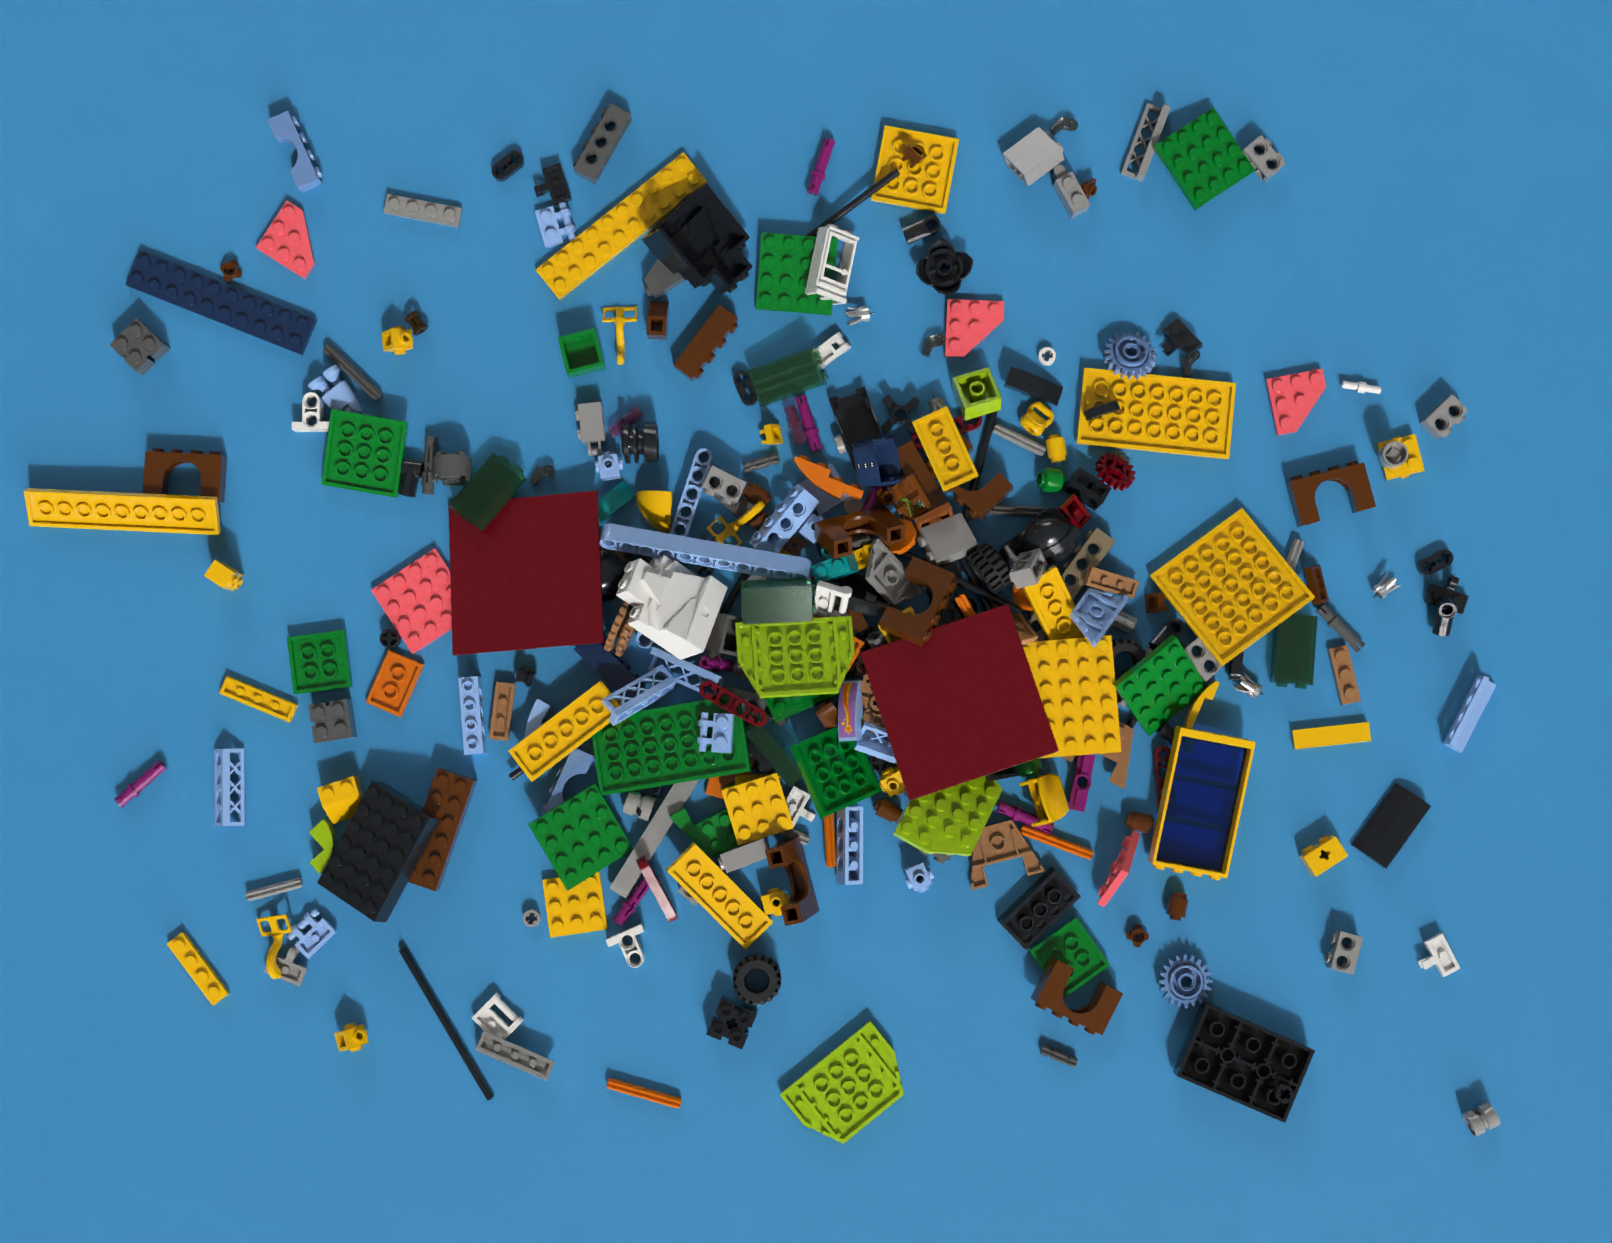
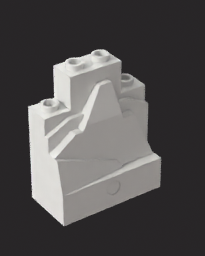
M665 555L652 559L649 564L640 558L629 562L624 569L625 574L618 584V591L616 593L619 598L633 606L627 624L680 660L704 652L728 587L711 575L707 577L695 575L676 560L672 561Z

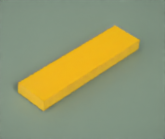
M230 676L225 677L219 694L287 722H292L298 704Z
M1369 722L1291 730L1293 749L1371 741Z

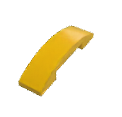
M1212 681L1193 700L1185 716L1183 727H1193L1204 699L1213 700L1220 682ZM1186 736L1182 738L1183 752H1191L1196 738Z

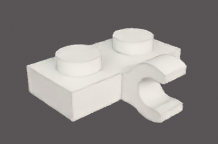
M793 786L786 799L793 827L800 816L811 822L816 816L804 809L810 794Z
M1442 933L1423 942L1430 956L1418 961L1421 969L1424 968L1426 970L1435 965L1441 977H1445L1460 969Z

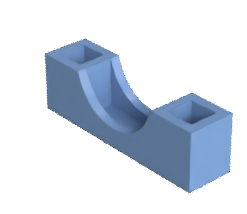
M285 111L267 119L274 137L279 142L293 144L297 149V162L290 170V173L301 193L323 184L320 179L323 175L319 167H315L313 163L315 157L311 149L307 150L306 148L307 139L304 133H300L298 130L300 124L295 115L292 116L289 111Z
M576 748L564 757V760L567 761L564 768H559L556 775L559 779L556 785L553 784L548 793L551 797L548 803L545 802L543 804L541 813L545 814L566 801L565 787L568 781L575 775L588 774L595 755Z

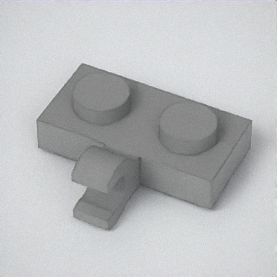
M292 946V948H289L286 958L279 955L276 956V964L282 972V976L279 979L300 987L308 967L294 962L300 950L296 946ZM266 965L264 972L269 974Z

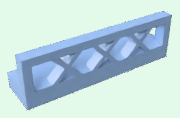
M654 646L650 652L654 657L648 670L655 669L659 658L664 659L667 666L666 669L672 676L671 669L678 666L681 667L683 675L675 678L676 682L699 692L698 687L705 681L715 682L721 687L725 681V678L683 659L680 660L676 656ZM697 674L700 683L691 685L688 676Z
M660 665L603 698L602 703L611 712L610 723L614 726L672 692L676 684L675 678L663 665ZM661 672L666 679L663 681L657 680L655 675ZM640 683H651V688H640ZM627 691L636 692V697H625V693ZM613 699L620 700L621 706L615 708L610 701Z
M1486 676L1476 677L1443 742L1447 747L1459 753L1463 752L1496 687V684L1489 681L1490 678Z
M864 721L861 727L862 739L855 741L854 749L897 764L890 741L883 740L882 738L888 736L886 729ZM868 729L874 731L875 734L869 735L864 732Z
M244 748L214 749V826H245ZM238 752V761L233 765L230 762V753ZM233 771L238 774V781L235 784L230 781V775ZM234 790L238 794V800L235 803L230 800V794ZM233 810L238 813V822H230V814Z

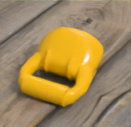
M1036 401L1027 408L1026 413L1020 419V424L1030 434L1039 436L1053 422L1054 413L1042 402ZM1034 407H1036L1049 419L1044 420V418L1040 417L1036 412L1033 411Z

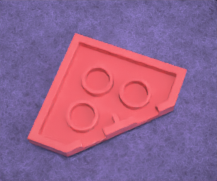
M286 201L256 248L303 279H306L315 265V260L312 254L305 212L289 201Z
M947 299L945 357L964 358L989 333L998 327L1004 320V301Z
M1323 369L1265 380L1276 436L1294 433L1299 429L1326 388Z
M1133 830L1129 837L1125 836L1117 860L1112 862L1109 868L1111 872L1105 884L1101 885L1098 890V905L1105 907L1129 874L1140 833Z

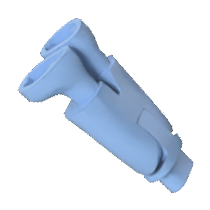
M337 365L331 366L324 371L323 376L309 383L308 387L310 390L322 391L325 394L322 400L331 409L365 414L362 413V408L347 381L341 382L339 378L340 369ZM327 380L333 384L334 387L332 389L329 386Z

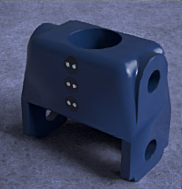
M894 435L877 436L852 443L853 460L860 487L885 486L901 482L900 458Z

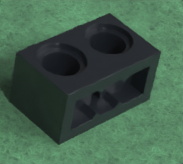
M1079 467L1071 475L1063 491L1069 495L1075 494L1080 502L1095 511L1104 503L1111 487L1107 488L1105 483L1102 484L1100 480Z

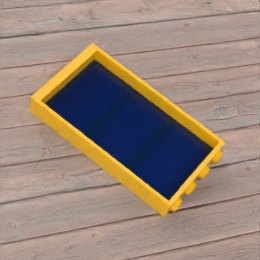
M1176 726L1148 861L1153 864L1154 868L1164 870L1165 867H1169L1177 873H1183L1185 870L1190 871L1191 875L1202 877V874L1209 875V878L1220 880L1221 877H1228L1256 742L1249 739Z

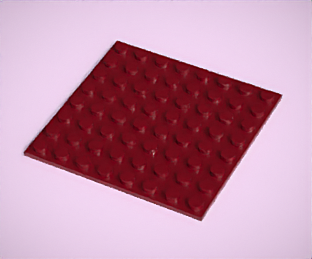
M597 490L449 505L452 654L454 656L604 643Z
M1008 604L931 629V638L928 642L924 643L923 647L905 639H900L860 653L909 801L1059 752Z

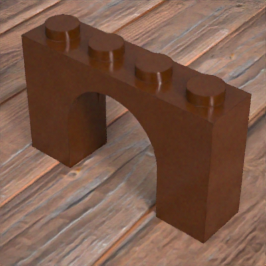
M960 434L970 454L973 451V445ZM929 461L926 466L933 479H936L937 477ZM999 472L986 486L979 490L968 491L958 485L946 492L950 491L955 496L953 499L960 506L964 505L968 509L966 512L974 520L977 518L981 521L1013 490V485Z
M152 448V451H145L143 493L168 495L169 476L173 469L184 463H192L198 468L201 475L200 496L217 497L218 503H224L227 457L221 455V452L209 451V454H202V451L190 450V453H183V450L171 449V452H164V449Z
M1357 461L1346 463V467L1340 469L1339 465L1327 468L1328 472L1321 473L1320 470L1309 473L1308 477L1302 478V475L1291 477V481L1286 483L1297 527L1320 521L1315 502V493L1318 486L1324 481H1334L1343 486L1347 492L1352 513L1376 507L1364 462L1358 464Z
M885 506L814 522L815 540L834 559L852 554L851 534H873L879 537L887 546L905 541V524Z
M913 556L904 572L905 578L928 589L933 596L932 603L926 611L916 615H909L887 606L879 621V625L882 630L923 647L924 643L930 640L932 635L931 629L933 625L936 626L941 616L939 613L942 608H946L949 601L947 597L950 592H954L957 581L954 573Z
M800 837L782 840L766 849L765 853L770 869L784 867L790 880V899L780 907L785 926L806 921L819 911Z
M1051 956L1031 996V999L1036 1002L1035 1006L1042 1010H1046V1008L1051 1009V1014L1060 1019L1063 1016L1068 1018L1067 1022L1076 1027L1079 1024L1084 1026V1030L1092 1035H1095V1033L1103 1035L1123 993L1100 981L1091 1001L1086 1006L1080 1009L1067 1008L1063 1000V991L1074 968Z

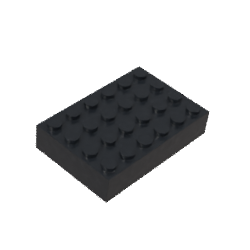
M371 781L317 883L372 921L387 922L441 819L384 782Z
M1202 1001L1203 1003L1200 1005L1173 1073L1182 1079L1285 1123L1315 1050ZM1279 1084H1286L1292 1088L1294 1097L1289 1103H1282L1275 1097L1274 1090ZM1288 1089L1285 1090V1091H1284V1090H1281V1091H1280V1093L1282 1094V1095H1280V1098H1281L1282 1096H1284V1097H1287V1096H1288V1094L1286 1093V1092H1288Z

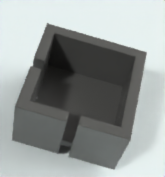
M138 318L109 344L136 372L142 375L155 364L154 361L147 358L149 355L159 360L170 350Z
M718 613L707 641L706 650L737 657L735 623L756 621Z
M352 699L308 705L310 720L315 722V726H312L314 743L357 737Z

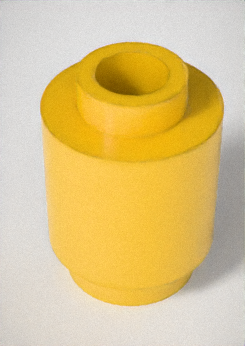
M1060 434L1048 436L1049 439L1045 440L1048 459L1051 460V463L1065 461L1067 451L1064 437H1060Z

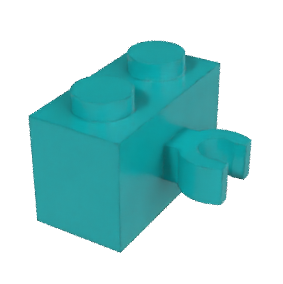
M824 548L821 549V553L827 560L811 566L817 584L819 580L829 583L830 580L834 581L859 571L854 553L834 559Z

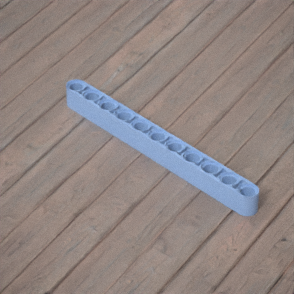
M699 449L695 454L670 534L677 535L675 529L678 526H684L686 531L683 535L679 536H689L704 490L700 488V485L709 466L713 462L712 454L708 449ZM701 454H708L709 460L702 463L699 461ZM695 472L703 473V478L700 481L693 479ZM696 490L698 493L697 497L689 499L687 497L688 491ZM690 508L692 510L691 515L683 517L681 515L682 509ZM638 631L636 635L637 645L644 649L650 648L654 641L650 639L647 645H642L640 638L643 634Z
M612 523L603 526L599 542L603 548L655 558L665 555L672 561L676 560L678 562L796 583L808 582L811 569V561L803 557Z

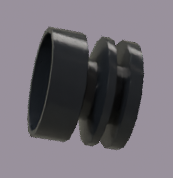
M657 422L644 423L643 432H639L637 423L633 424V432L630 431V424L624 423L621 447L626 464H631V455H634L635 463H639L640 455H644L646 463L659 462Z

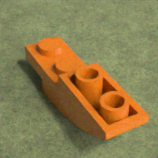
M795 456L794 463L800 472L818 489L838 500H841L843 494L861 500L864 493L861 490L862 487L853 483L850 486L844 484L843 479L835 476L829 478L831 470L824 463L818 462L815 464L810 462L811 459L806 456Z

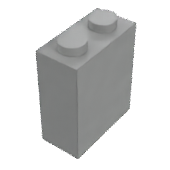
M1037 127L1002 153L1006 166L1027 186H1030L1064 160L1062 145L1058 141L1055 143L1051 135L1047 131L1044 132L1040 127Z
M962 513L920 528L917 537L919 546L923 547L926 552L927 561L938 567L968 556L978 547V543Z
M764 837L722 852L718 859L721 869H725L726 873L766 859L765 850L769 848L767 841Z

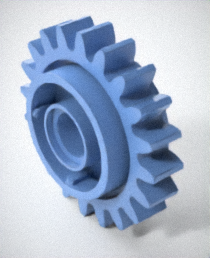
M1122 331L1120 336L1114 334L1113 339L1109 338L1108 344L1105 345L1103 357H1105L1104 364H1109L1108 370L1115 369L1114 375L1121 373V379L1124 375H1127L1128 380H1131L1132 376L1138 380L1140 374L1145 377L1147 372L1150 373L1155 366L1157 354L1154 352L1156 347H1151L1152 341L1145 342L1147 336L1139 338V332L1133 336L1132 331H1129L1128 335Z
M1182 954L1181 960L1175 955L1174 962L1167 959L1169 966L1162 965L1165 972H1159L1163 979L1158 980L1159 983L1163 984L1159 990L1166 991L1163 997H1170L1168 1001L1170 1004L1176 1001L1177 1007H1180L1181 1003H1183L1186 1009L1189 1003L1196 1007V1000L1202 1004L1201 996L1208 998L1205 990H1212L1207 986V983L1213 982V980L1207 978L1211 972L1204 971L1207 965L1202 964L1200 966L1202 960L1199 958L1194 962L1193 955H1190L1188 960L1186 954ZM1184 976L1189 977V983L1186 986L1181 985V979Z

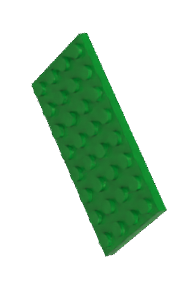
M730 696L721 697V703L723 705L728 704ZM709 700L638 711L614 726L609 723L592 736L599 791L602 796L750 772L751 764L744 720L734 715L732 753L711 752V744H706V752L698 751L697 737H699L700 733L698 720L701 719V712L709 713V721H713L714 713L732 714ZM742 703L737 706L739 714H743ZM708 727L707 738H712L713 727Z

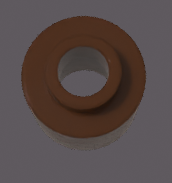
M751 482L748 483L742 494L746 497V500L753 504L763 501L766 507L772 498L769 495L771 491L757 483L753 484Z
M884 797L881 800L878 799L873 807L875 815L891 823H897L903 812V809L899 808L900 805Z
M1128 811L1125 826L1131 830L1148 834L1149 830H1153L1155 820L1152 819L1150 814Z
M1172 892L1171 896H1169L1166 914L1170 915L1169 919L1181 921V917L1185 918L1188 905L1187 894Z

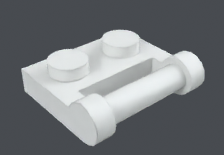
M819 580L812 613L823 617L847 616L846 610L852 589L848 586L839 587ZM836 596L841 597L838 611L833 610Z
M496 993L472 1019L485 1032L505 1040L524 1019L521 1016L518 1017L500 999L501 996ZM493 1004L513 1022L511 1026L491 1008Z

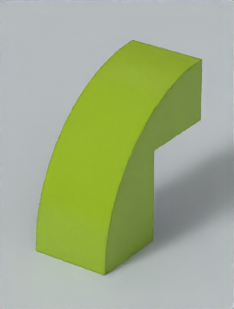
M328 818L323 819L309 831L324 849L309 862L319 874L324 871L337 846L336 832Z

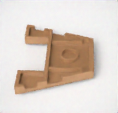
M1119 722L1122 752L1103 753L1100 755L1117 763L1109 782L1124 789L1134 729ZM1064 756L1062 758L1072 763L1075 756Z
M1012 820L984 827L972 852L971 890L988 886L984 866L1021 856L1027 876L1044 872V868Z

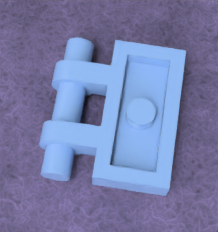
M566 202L559 203L560 211L556 213L553 206L535 211L545 248L564 244L562 236L565 235L568 236L569 241L576 238V229L572 225L570 219L571 212L567 208ZM563 219L565 227L560 229L557 220Z
M701 712V719L698 720V726H700L699 737H697L698 751L706 752V744H711V752L732 753L734 714L714 713L713 721H709V713ZM708 727H713L712 738H707Z
M316 908L311 912H307L298 924H294L291 927L292 932L286 935L290 940H293L296 936L300 939L295 946L307 959L313 956L337 932L325 917L319 922L315 919L320 914ZM310 924L313 928L305 934L303 929Z

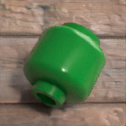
M1045 467L1037 475V486L1043 492L1058 493L1066 485V476H1064L1061 469Z
M1040 758L1016 765L1019 776L1026 778V780L1041 775L1040 772L1043 770Z

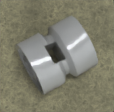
M1399 441L1388 443L1378 453L1380 464L1387 469L1399 467L1408 458L1407 447Z
M629 791L622 813L631 816L637 814L639 819L649 821L656 798L649 795L642 796L641 792Z
M1489 1102L1477 1106L1476 1111L1471 1109L1462 1114L1468 1129L1475 1137L1485 1133L1486 1128L1491 1130L1501 1124L1497 1113Z

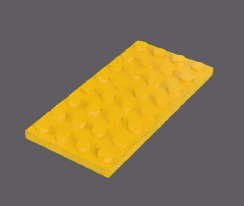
M1083 369L1076 444L1229 459L1236 383L1146 374L1145 377L1140 374L1138 380L1134 376L1131 377V380H1128L1127 375H1124L1122 379L1120 378L1121 373L1114 375V370ZM1118 400L1120 410L1086 421L1084 411Z

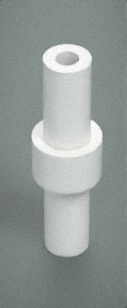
M1343 380L1341 388L1356 390L1358 393L1370 392L1380 394L1381 386L1368 385L1367 382L1362 381L1356 383Z

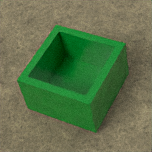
M595 328L558 337L566 373L569 378L606 369Z

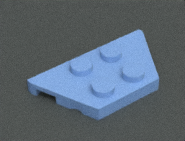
M1088 588L1072 610L1070 618L1090 644L1096 647L1130 597L1123 595L1122 598L1112 596L1111 592H1101L1097 589Z

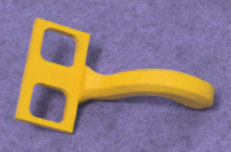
M603 307L602 321L613 322L616 326V361L618 365H623L625 362L624 325L626 322L637 321V307ZM635 311V316L624 317V312ZM606 312H616V317L605 318Z
M759 501L732 523H726L719 516L706 529L712 536H716V541L719 543H724V540L732 535L737 540L736 546H739L742 540L736 534L738 528L760 512L765 504L763 501ZM717 521H721L725 526V530L719 535H716L711 529V526Z
M287 914L256 919L262 937L271 935L273 938V944L268 951L266 961L267 970L272 979H279L282 976V972L276 964V956L282 945L284 933L292 932ZM277 919H284L288 929H280ZM268 921L272 931L265 932L261 922Z

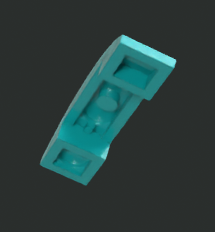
M624 481L598 500L599 526L636 496Z

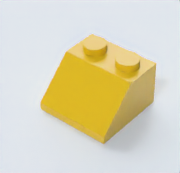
M352 776L317 788L322 807L332 824L352 818L364 796L359 776Z

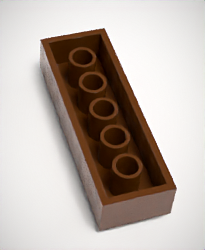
M437 768L423 808L440 818L441 821L410 877L409 883L433 891L440 889L477 783L476 779L444 768Z

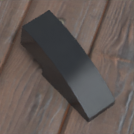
M1012 366L1009 369L1004 384L1005 388L1055 406L1058 405L1063 387Z

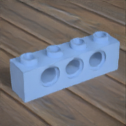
M797 484L790 489L784 501L777 505L774 513L766 518L760 530L752 535L749 543L755 549L778 553L820 501ZM798 503L797 508L793 510V506ZM786 518L785 522L780 525L781 520ZM771 533H774L773 537L771 539H768V536Z
M481 677L458 678L464 755L487 753Z
M850 805L837 811L836 883L844 885L863 884V806Z

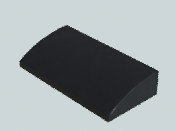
M1395 783L1351 845L1376 864L1387 869L1431 806L1406 788Z
M1051 866L997 921L1027 950L1081 896Z

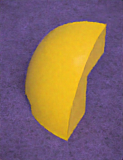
M670 491L636 492L637 506L644 520L656 530L670 534L673 493Z

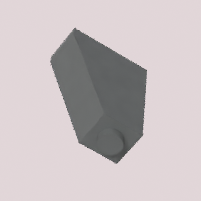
M657 259L644 279L646 286L643 288L649 297L653 295L656 300L686 280L679 273L673 274Z

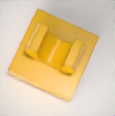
M779 424L765 425L764 429L759 431L760 434H765L766 440L761 441L762 444L778 445L783 443Z

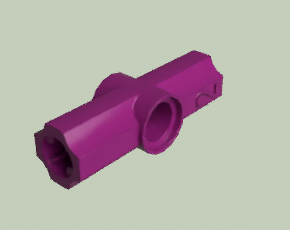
M1078 755L1068 803L1071 810L1085 811L1088 791L1091 786L1095 755ZM1081 776L1086 779L1084 787L1077 785V779Z

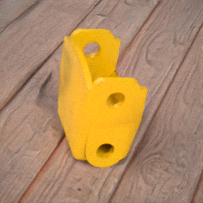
M1052 772L1019 783L1020 786L1028 785L1039 821L1032 823V827L1055 822L1069 811L1059 775Z

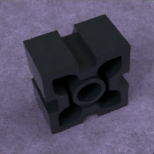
M722 995L715 1012L719 1014V1017L712 1018L706 1035L721 1040L722 1036L729 1039L728 1044L743 1049L749 1033L745 1030L746 1026L752 1027L758 1010L744 1004L741 1009L735 1006V1000ZM734 1018L737 1025L729 1026L727 1020L731 1021Z

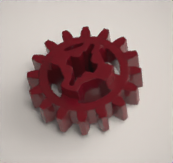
M1110 452L1102 454L1095 463L1097 466L1095 471L1099 472L1097 477L1103 479L1101 483L1106 482L1107 488L1113 486L1114 491L1118 488L1121 491L1125 488L1128 489L1135 480L1134 475L1136 472L1132 471L1134 466L1128 464L1129 460H1124L1122 454L1118 457L1116 452L1112 455Z

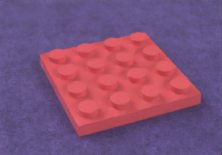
M436 548L371 589L412 654H415L452 629L450 569Z

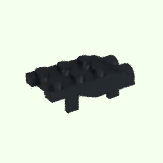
M865 386L855 389V394L839 399L838 396L828 399L853 469H855L852 443L883 436Z
M850 574L834 581L830 580L829 582L839 587L848 586L852 589L847 608L855 612L872 616L883 615L888 606L885 599L864 576ZM813 585L810 596L815 597L817 585ZM836 596L835 605L840 606L841 597Z

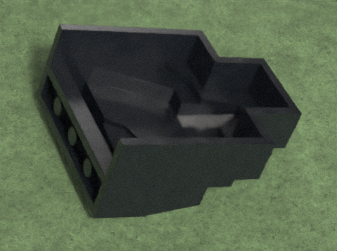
M707 183L688 193L641 239L657 259L673 274L679 273L684 280H688L694 289L701 285L705 287L711 282L720 294L727 291L731 293L738 287L737 283L739 281H743L749 276L748 271L753 267L741 253V250L746 246L745 242L750 238Z

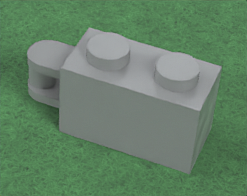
M1062 165L1055 166L1052 172V176L1055 179L1053 188L1070 219L1087 211L1091 204L1073 172L1067 173Z
M601 402L578 404V410H575L576 421H580V428L577 429L578 439L582 440L584 445L587 444L589 456L602 455V443L607 442L603 405ZM598 443V447L592 448L591 444Z

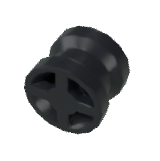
M385 629L380 634V642L384 647L396 648L401 643L402 638L397 630Z
M522 664L515 681L518 683L523 682L525 686L530 687L535 679L537 670L529 669L527 665Z
M874 756L870 758V765L876 771H883L889 765V762Z

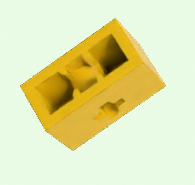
M218 560L213 561L204 575L223 589L231 591L238 589L242 585V578L244 577L242 573L230 565Z
M1325 835L1318 840L1319 843L1317 845H1310L1302 850L1303 854L1299 857L1311 876L1317 877L1348 856L1336 836ZM1320 851L1326 852L1323 854L1324 858L1319 857L1321 855Z

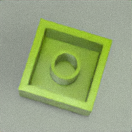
M989 367L953 377L952 391L964 420L1001 410L1002 397Z

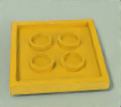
M777 772L721 789L738 846L794 828Z
M600 871L568 891L559 877L542 880L550 938L608 929Z

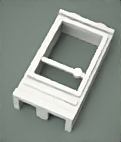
M827 224V226L818 228L805 294H819L821 300H833V305L846 304L847 299L845 298L859 237L854 236L851 231L840 230L838 226L833 224ZM831 237L838 238V240L844 242L839 268L826 264ZM825 267L838 272L837 281L824 277Z

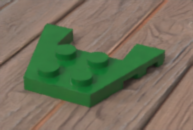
M735 781L725 785L720 789L735 785ZM684 807L669 815L670 819L711 858L738 845L727 808L695 824L692 823Z

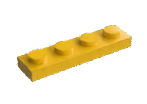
M185 932L180 933L167 943L170 950L212 1006L230 994Z

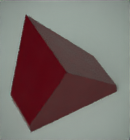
M1072 494L1058 508L1066 520L1078 529L1091 518V515L1075 494Z

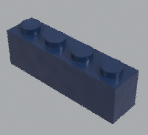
M602 643L577 645L574 648L615 691L641 677L638 674L634 676L629 671L631 667L624 660L620 662L616 658L617 655L613 649L610 652L604 650ZM644 682L640 683V688L645 689L646 686L643 685ZM627 691L625 697L634 698L636 697V692Z

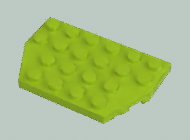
M852 616L735 623L738 663L759 698L839 693L855 654Z
M986 776L910 800L893 835L926 854L940 853L970 856L1003 789L996 780L986 781Z
M868 1021L780 1093L782 1099L804 1126L812 1128L842 1144L904 1095L895 1051L871 1021Z

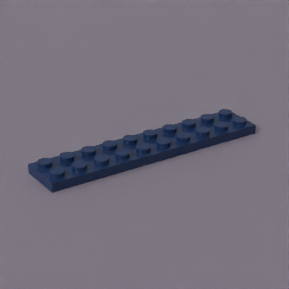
M141 250L125 284L130 288L302 356L317 323L316 319Z

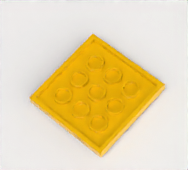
M885 125L874 184L895 168L899 171L900 175L873 194L871 201L945 214L959 139ZM914 143L927 157L923 162L910 168L912 159L908 157L903 162L902 157L906 155L903 152L905 148Z

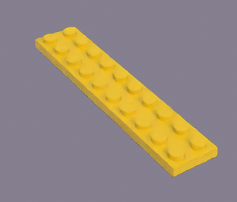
M683 152L539 266L536 272L557 298L561 300L661 221L688 193L706 184L707 180Z
M26 488L24 490L29 526L219 535L221 532L217 497Z

